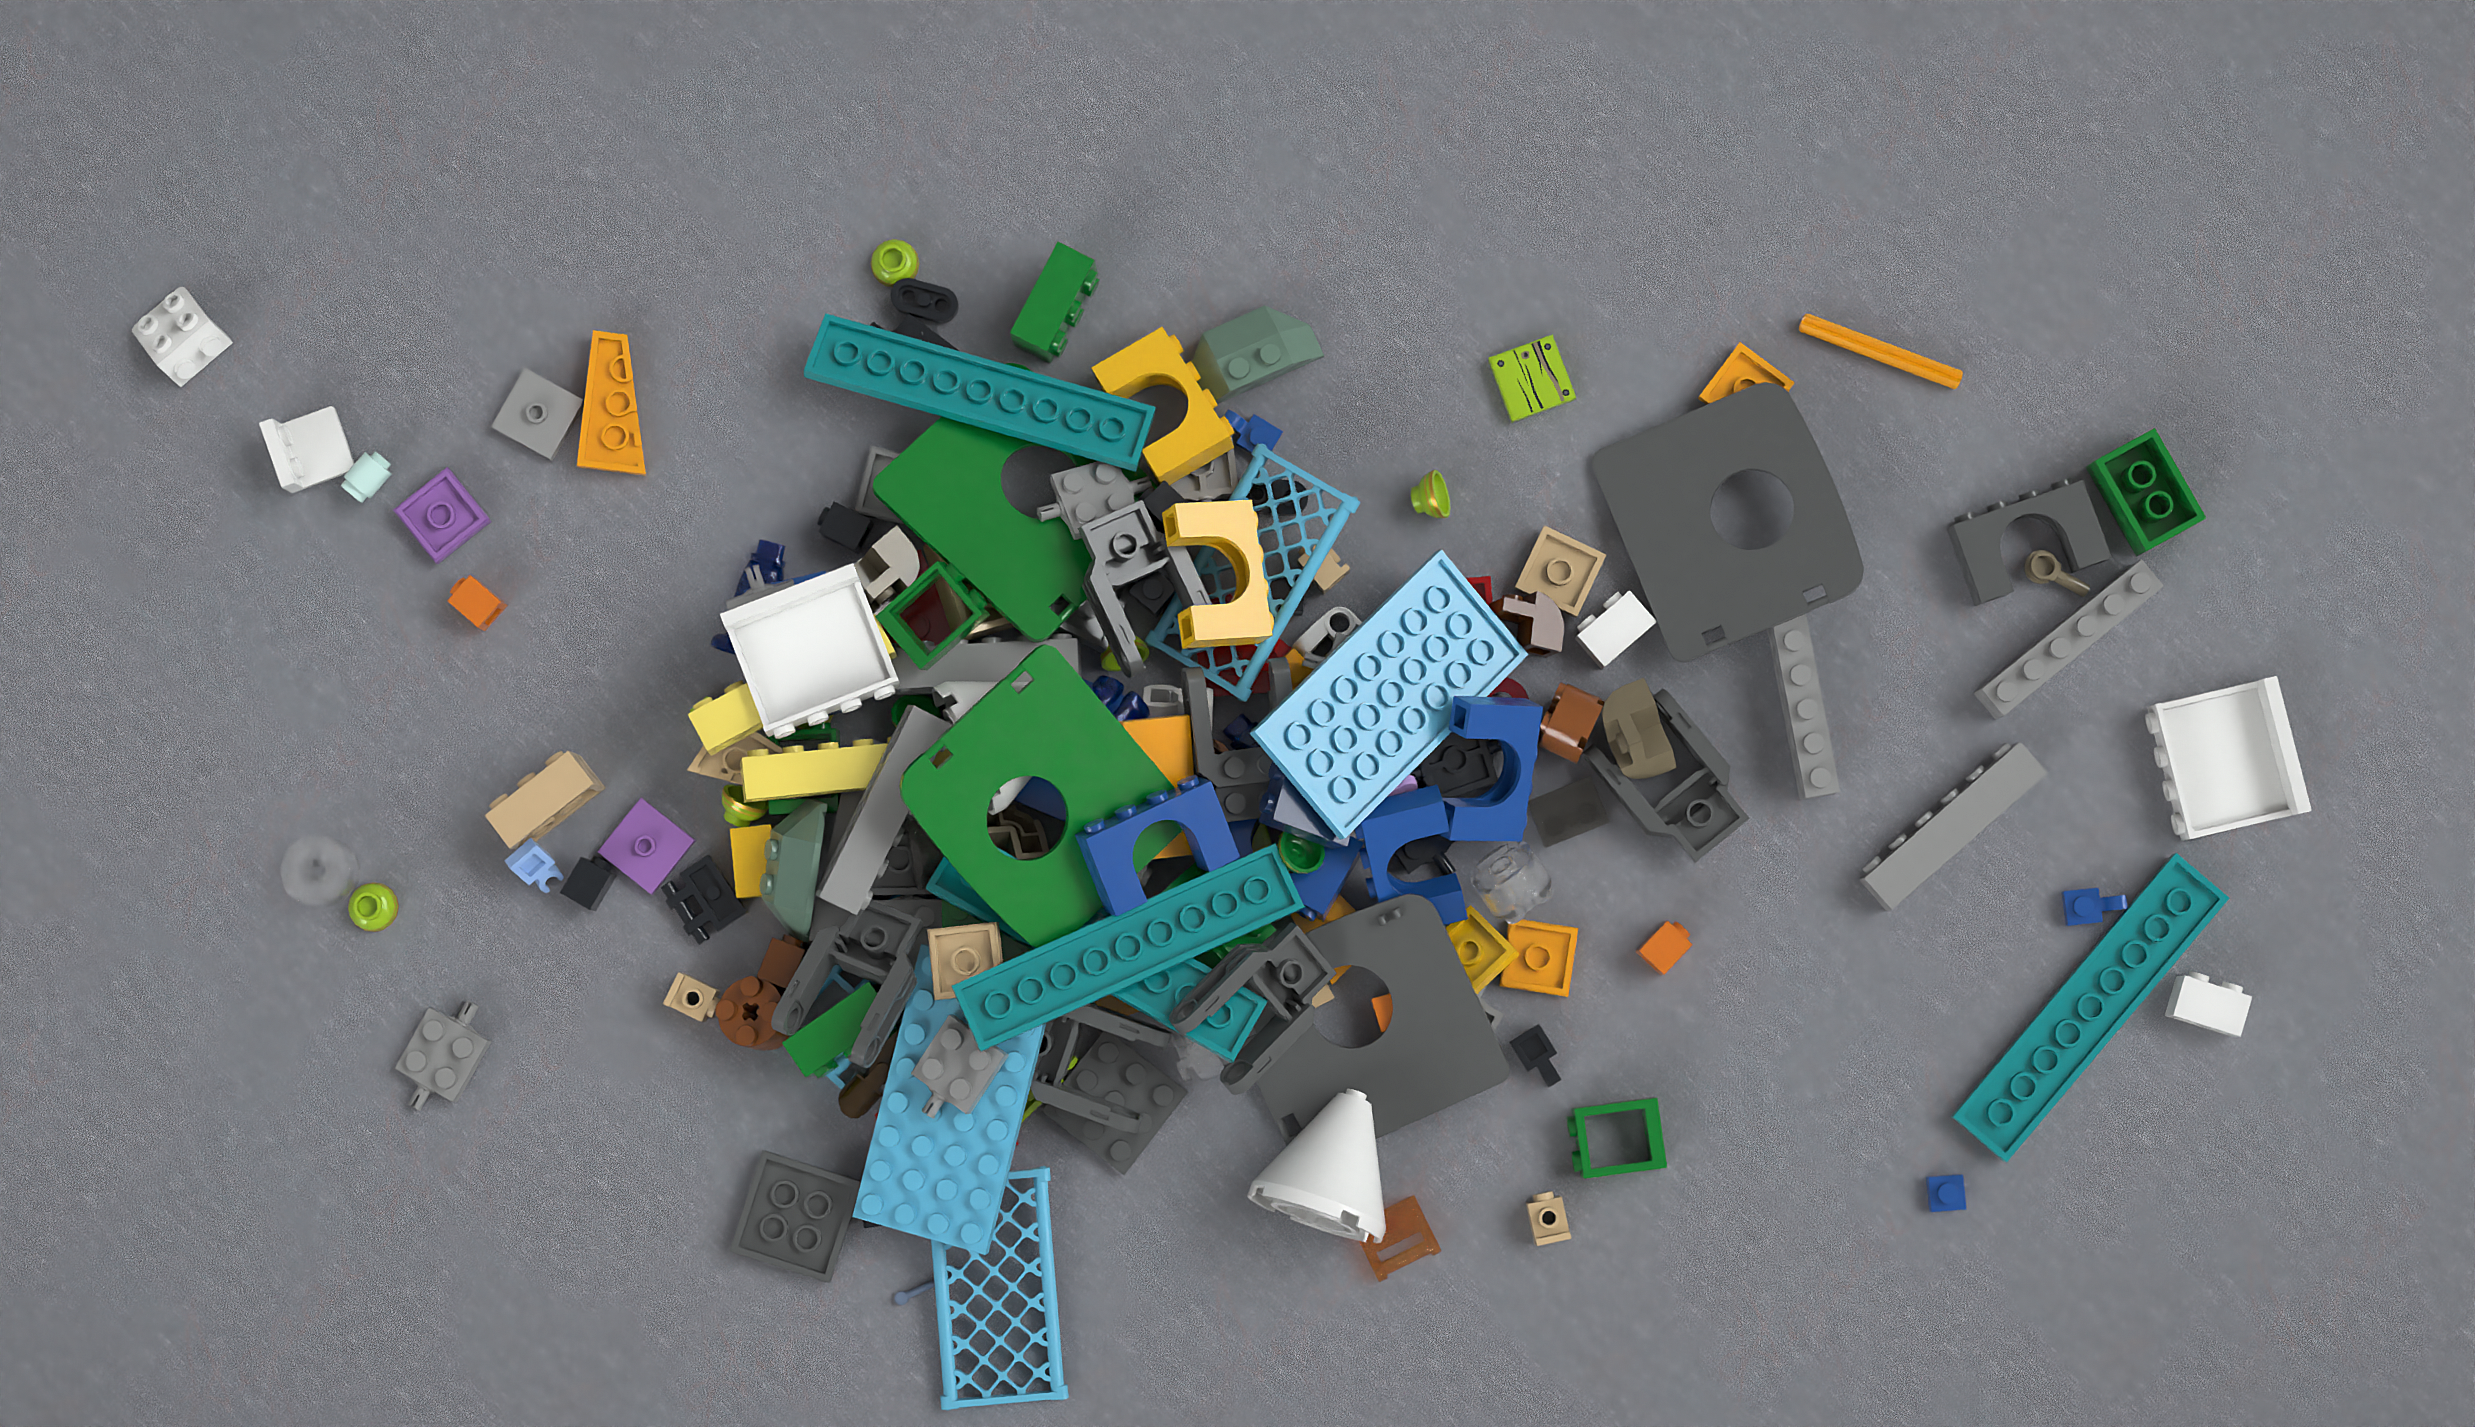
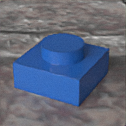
M1963 1174L1926 1177L1929 1212L1967 1210Z

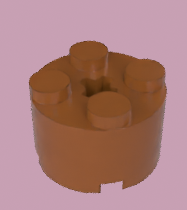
M1560 682L1552 703L1540 724L1537 743L1539 747L1577 764L1606 700L1571 684L1566 685Z
M747 976L734 982L724 992L715 1008V1014L718 1017L719 1025L724 1035L733 1043L754 1050L769 1051L782 1047V1042L790 1036L773 1030L771 1021L774 1010L786 988L753 976Z

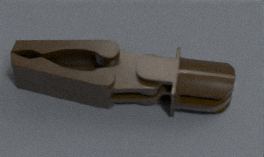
M901 1022L890 1032L874 1063L864 1074L856 1069V1073L841 1089L838 1102L840 1110L845 1116L858 1119L865 1115L880 1097H883L884 1091L880 1087L887 1081Z

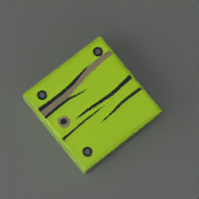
M1553 334L1488 358L1511 423L1574 401L1577 398Z

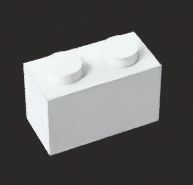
M1630 590L1624 596L1619 592L1614 594L1603 604L1606 608L1603 614L1597 619L1591 614L1577 626L1581 633L1575 637V640L1601 670L1657 622Z
M2189 971L2188 976H2176L2165 1016L2231 1037H2241L2252 996L2242 993L2243 987L2228 982H2222L2220 987L2208 983L2209 976Z

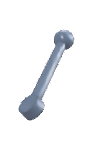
M950 1271L948 1273V1278L952 1276ZM934 1280L908 1292L899 1291L895 1295V1302L898 1305H905L909 1298L935 1287Z

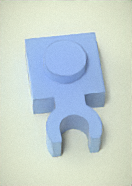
M529 838L504 860L508 867L528 885L535 881L540 890L545 893L550 891L546 885L547 879L550 877H557L560 881L564 879L563 874L554 865L555 861L551 855L532 838Z

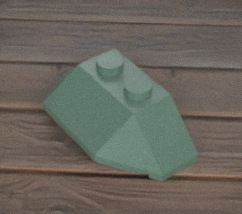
M1264 305L1202 333L1192 363L1201 377L1197 381L1201 390L1203 391L1208 388L1216 403L1219 404L1323 358L1324 354L1309 324Z
M810 798L771 830L770 839L766 841L764 855L767 860L766 872L760 879L762 900L789 935L803 942H809V930L811 927L824 820L827 810L826 803Z

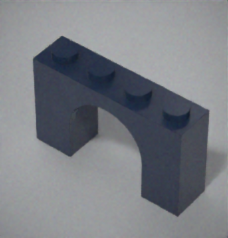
M1273 761L1268 773L1269 778H1271L1269 787L1262 796L1259 805L1261 812L1259 822L1331 849L1347 847L1351 833L1346 838L1339 839Z

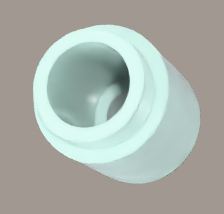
M376 451L371 456L364 452L343 476L346 480L341 486L354 498L363 503L367 497L371 499L392 475L387 470L391 464Z

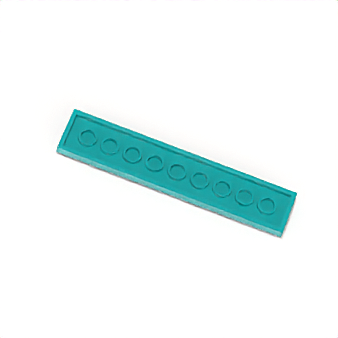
M827 313L824 315L804 368V377L1135 472L1156 407Z
M1274 843L1147 899L1148 902L1119 916L1111 915L952 985L951 988L979 1051H985L1302 910L1304 905L1286 865L1280 858L1276 844Z
M997 847V849L1001 851L1004 855L1010 858L1017 859ZM943 857L926 886L927 891L984 923L999 922L1001 933L1031 950L1036 949L1007 925L960 876L949 861ZM1102 907L1079 929L1107 918L1112 914L1105 912L1104 907ZM1192 958L1111 995L1179 1033L1169 1021L1170 1013L1212 969ZM1242 986L1212 1017L1208 1015L1195 1029L1187 1032L1185 1037L1233 1064L1268 1000Z
M2173 853L2129 904L2128 909L2123 911L1959 1105L1951 1117L2003 1162L2007 1163L2230 898L2178 853Z

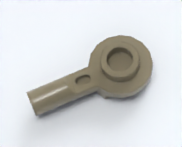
M2036 550L2025 559L2024 572L2032 582L2046 584L2054 581L2082 597H2085L2088 593L2090 585L2061 570V563L2057 561L2051 552Z

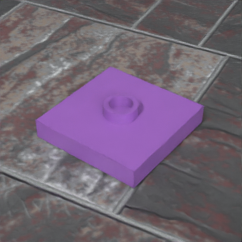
M448 467L393 509L436 564L442 562L492 522Z
M640 798L598 850V853L648 893L654 895L696 840L646 800Z

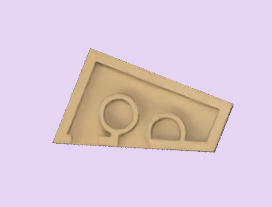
M755 732L712 756L703 745L687 771L742 785L740 760L742 757H748L747 751L768 749L769 755L782 754L783 750L766 737Z

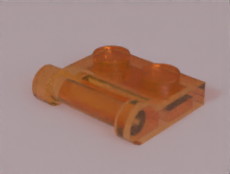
M1414 1194L1384 1209L1386 1230L1381 1243H1374V1236L1370 1233L1366 1242L1359 1241L1379 1283L1388 1279V1274L1430 1253L1434 1256L1442 1252ZM1421 1232L1425 1241L1391 1258L1380 1261L1377 1252Z

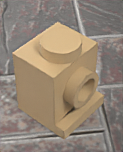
M1304 547L1298 551L1301 557L1297 560V565L1301 570L1309 559ZM1332 548L1312 580L1323 595L1349 574L1351 569L1347 564H1344L1342 567L1337 564L1341 559Z
M678 972L663 1004L696 1020L706 1022L708 1017L713 1019L716 1015L715 1008L721 1000L717 997L721 990L685 973ZM691 992H696L699 995V1002L696 1005H691L688 1002V995Z
M1553 1191L1532 1195L1533 1201L1526 1202L1534 1244L1540 1246L1571 1239L1562 1197L1560 1195L1554 1197ZM1547 1211H1552L1555 1215V1220L1551 1224H1545L1542 1220L1543 1214Z

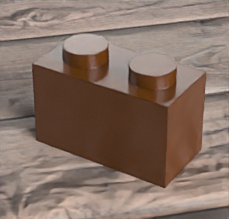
M783 934L782 939L772 937L757 977L787 988L808 951L806 949L808 942H803L789 934Z

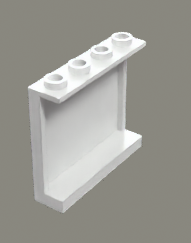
M853 563L720 614L763 723V729L768 737L775 735L776 739L786 737L796 731L795 727L806 722H808L809 726L822 723L829 719V713L840 709L842 713L856 710L862 706L861 701L873 696L876 700L887 698L896 693L894 688L901 686Z
M2277 676L2147 707L2148 714L2145 715L2146 725L2149 733L2155 736L2157 747L2154 748V756L2158 767H2163L2166 779L2162 783L2163 792L2166 800L2172 803L2174 814L2171 815V823L2175 834L2180 835L2181 841L2312 811Z

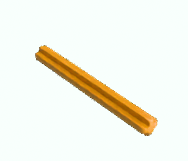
M1809 313L1802 317L1799 325V331L1952 389H1956L1959 386L1963 376V372L1959 369Z

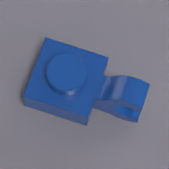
M1229 409L1224 415L1234 432L1240 435L1236 445L1250 454L1257 443L1265 444L1267 449L1272 451L1283 433L1282 430L1253 414L1249 422Z
M2099 887L2061 892L2066 926L2103 922V911L2128 909L2126 895L2100 898Z

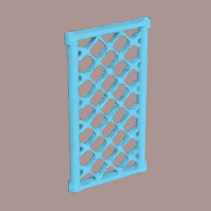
M1257 443L1251 453L1253 458L1228 501L1249 500L1246 496L1253 484L1266 485L1268 501L1254 506L1253 511L1256 512L1270 507L1274 520L1272 526L1257 530L1258 543L1260 544L1259 537L1262 534L1276 531L1279 541L1278 549L1263 553L1262 562L1263 575L1269 586L1267 596L1268 607L1275 617L1272 631L1273 636L1259 644H1254L1258 648L1250 661L1245 659L1239 660L1235 645L1230 646L1232 662L1216 667L1213 650L1216 647H1201L1193 650L1186 648L1182 649L1180 653L1163 642L1167 634H1179L1180 636L1177 614L1181 612L1183 606L1177 593H1175L1154 631L1150 630L1144 640L1149 646L1162 650L1188 667L1200 666L1206 678L1228 690L1239 701L1245 702L1253 691L1250 689L1348 517L1351 512L1355 514L1361 503L1357 497H1351L1346 493L1340 492L1274 454L1273 451L1267 449L1265 444ZM1269 458L1286 469L1281 474L1269 477L1264 465ZM1297 474L1314 484L1313 488L1297 493L1294 476ZM1288 477L1291 494L1275 500L1271 488L1272 482ZM1324 490L1342 500L1338 509H1325L1322 499V492ZM1316 493L1319 510L1316 513L1302 516L1299 504L1300 498ZM1293 500L1296 518L1280 523L1276 510L1277 506ZM1321 517L1323 523L1327 526L1320 540L1308 539L1304 526L1305 522ZM1299 524L1302 540L1299 543L1285 546L1282 536L1283 528ZM1202 545L1193 561L1199 577L1202 574L1214 575L1217 590L1208 596L1210 599L1218 597L1220 604H1226L1225 596L1235 592L1236 587L1223 590L1220 573L1233 568L1230 563L1218 567L1215 559L1212 558L1216 549ZM1304 547L1306 554L1309 556L1307 563L1302 570H1291L1287 558L1288 552ZM1281 554L1284 571L1268 577L1265 559ZM1286 577L1292 589L1285 600H1273L1270 583L1273 580ZM1207 651L1210 663L1209 669L1190 659L1191 656ZM1234 667L1240 679L1235 686L1218 676L1219 672Z
M1040 1166L1032 1169L1009 1171L1005 1186L1019 1196V1201L1008 1212L1003 1211L1001 1208L999 1209L1003 1220L994 1229L992 1240L1004 1248L1006 1254L997 1265L992 1266L980 1256V1253L967 1250L971 1254L970 1259L962 1268L957 1269L947 1264L946 1250L951 1248L952 1245L931 1240L943 1395H940L942 1410L949 1411L961 1407L1040 1400H1064L1069 1398L1068 1384H1064L1048 1193V1181H1051L1050 1167ZM1033 1177L1034 1187L1029 1188L1025 1193H1021L1009 1183V1179ZM1033 1193L1035 1194V1200H1032L1031 1194ZM1023 1202L1036 1207L1037 1221L1027 1228L1022 1227L1012 1218V1213ZM1007 1221L1013 1223L1022 1232L1021 1237L1011 1247L1006 1246L996 1237V1232ZM1035 1228L1038 1230V1235L1034 1234ZM1025 1237H1029L1039 1243L1040 1256L1029 1263L1025 1262L1014 1251ZM1009 1256L1017 1259L1025 1267L1022 1274L1013 1282L1009 1281L998 1270ZM975 1259L982 1262L990 1270L988 1276L979 1285L974 1284L964 1275V1270ZM1038 1263H1040L1041 1270L1037 1269ZM948 1271L952 1274L950 1278H948ZM1028 1272H1032L1042 1279V1291L1034 1297H1028L1017 1286ZM993 1275L1001 1278L1009 1286L1006 1293L997 1301L993 1300L982 1289ZM959 1278L963 1279L974 1289L972 1295L963 1304L950 1299L949 1285ZM1012 1291L1020 1294L1028 1302L1027 1306L1018 1316H1012L1001 1305L1003 1300ZM977 1294L982 1295L993 1305L990 1312L981 1320L977 1319L966 1308ZM1041 1298H1043L1044 1305L1040 1304L1039 1302ZM950 1306L954 1307L955 1311L951 1313ZM1031 1307L1044 1312L1045 1326L1041 1327L1037 1332H1031L1020 1322L1022 1316ZM996 1310L1001 1311L1012 1322L1002 1335H996L985 1324L987 1319ZM961 1313L966 1314L977 1325L974 1331L965 1339L952 1332V1320ZM1015 1326L1020 1327L1031 1338L1021 1351H1015L1004 1341L1005 1336ZM980 1329L985 1330L996 1341L986 1354H980L969 1344L971 1338ZM1044 1333H1046V1340L1042 1337ZM953 1341L957 1343L956 1348H954ZM1034 1342L1047 1347L1048 1361L1044 1362L1040 1367H1034L1023 1357L1024 1352ZM999 1345L1004 1346L1014 1355V1360L1005 1370H999L988 1360L989 1355ZM964 1348L969 1349L979 1358V1363L970 1373H964L959 1369H955L954 1355ZM1018 1361L1023 1362L1033 1371L1032 1377L1024 1386H1018L1007 1376L1008 1371ZM983 1364L988 1365L998 1374V1379L989 1389H983L972 1379L973 1374ZM1047 1368H1049V1375L1045 1372ZM956 1376L960 1378V1382L958 1383L956 1381ZM1036 1377L1050 1382L1051 1390L1026 1392V1388ZM1002 1380L1007 1381L1017 1390V1393L991 1395L992 1390ZM970 1383L982 1393V1396L958 1398L957 1390Z

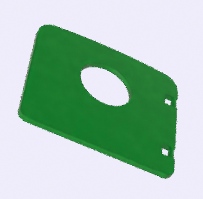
M1006 363V365L1031 371L1029 368L1021 364ZM941 416L875 477L872 485L873 493L947 564L952 562L965 577L964 580L1027 639L1037 643L1043 642L1088 600L1082 588V583L1089 563L1093 561L1083 539L1074 540L1068 525L1060 516L1041 522L1040 519L1026 516L1016 510L1004 495L1001 486V472L1006 461L1021 449L1044 445ZM1061 451L1074 462L1076 467L1097 462L1093 459ZM1139 466L1136 472L1121 468L1123 475L1129 482L1148 476ZM1150 479L1149 481H1151L1152 486L1156 489V484ZM1144 492L1135 494L1134 502H1138V499ZM1062 596L1069 605L1057 615L1050 607Z
M1046 644L1039 645L1030 652L1005 678H1002L931 747L924 753H921L903 772L899 784L902 801L943 856L981 899L1018 935L1035 948L1077 931L1103 907L1075 834L1084 831L1083 826L1093 820L1103 819L1105 821L1116 816L1115 811L1129 804L1138 806L1146 802V797L1153 792L1159 790H1166L1168 792L1175 788L1055 647ZM1023 672H1026L1032 680L1017 693L1011 684ZM945 746L951 755L936 768L930 759ZM1036 776L1050 782L1062 796L1066 808L1065 828L1056 845L1044 855L1029 860L1010 858L997 849L989 836L987 829L988 807L995 793L1007 782L1018 777ZM1161 820L1154 822L1140 833L1133 848V865L1136 873L1141 871L1183 831L1175 821Z

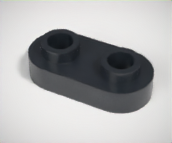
M904 278L897 281L891 290V301L894 307L903 314L910 313L914 317L937 323H946L951 321L958 313L959 303L953 291L946 287L912 278ZM908 292L915 294V299L911 303L903 301V296ZM940 301L948 303V308L943 312L936 310V304Z
M1279 479L1271 484L1275 500L1284 498L1287 492H1291L1289 480ZM1294 481L1297 493L1306 491V488L1301 483ZM1253 484L1246 496L1249 500H1252L1253 507L1268 501L1265 484ZM1260 489L1264 495L1260 500H1253L1250 496L1251 491ZM1308 495L1299 500L1301 513L1307 506ZM1284 502L1276 508L1278 515L1296 516L1294 503ZM1270 507L1256 511L1257 514L1272 515Z

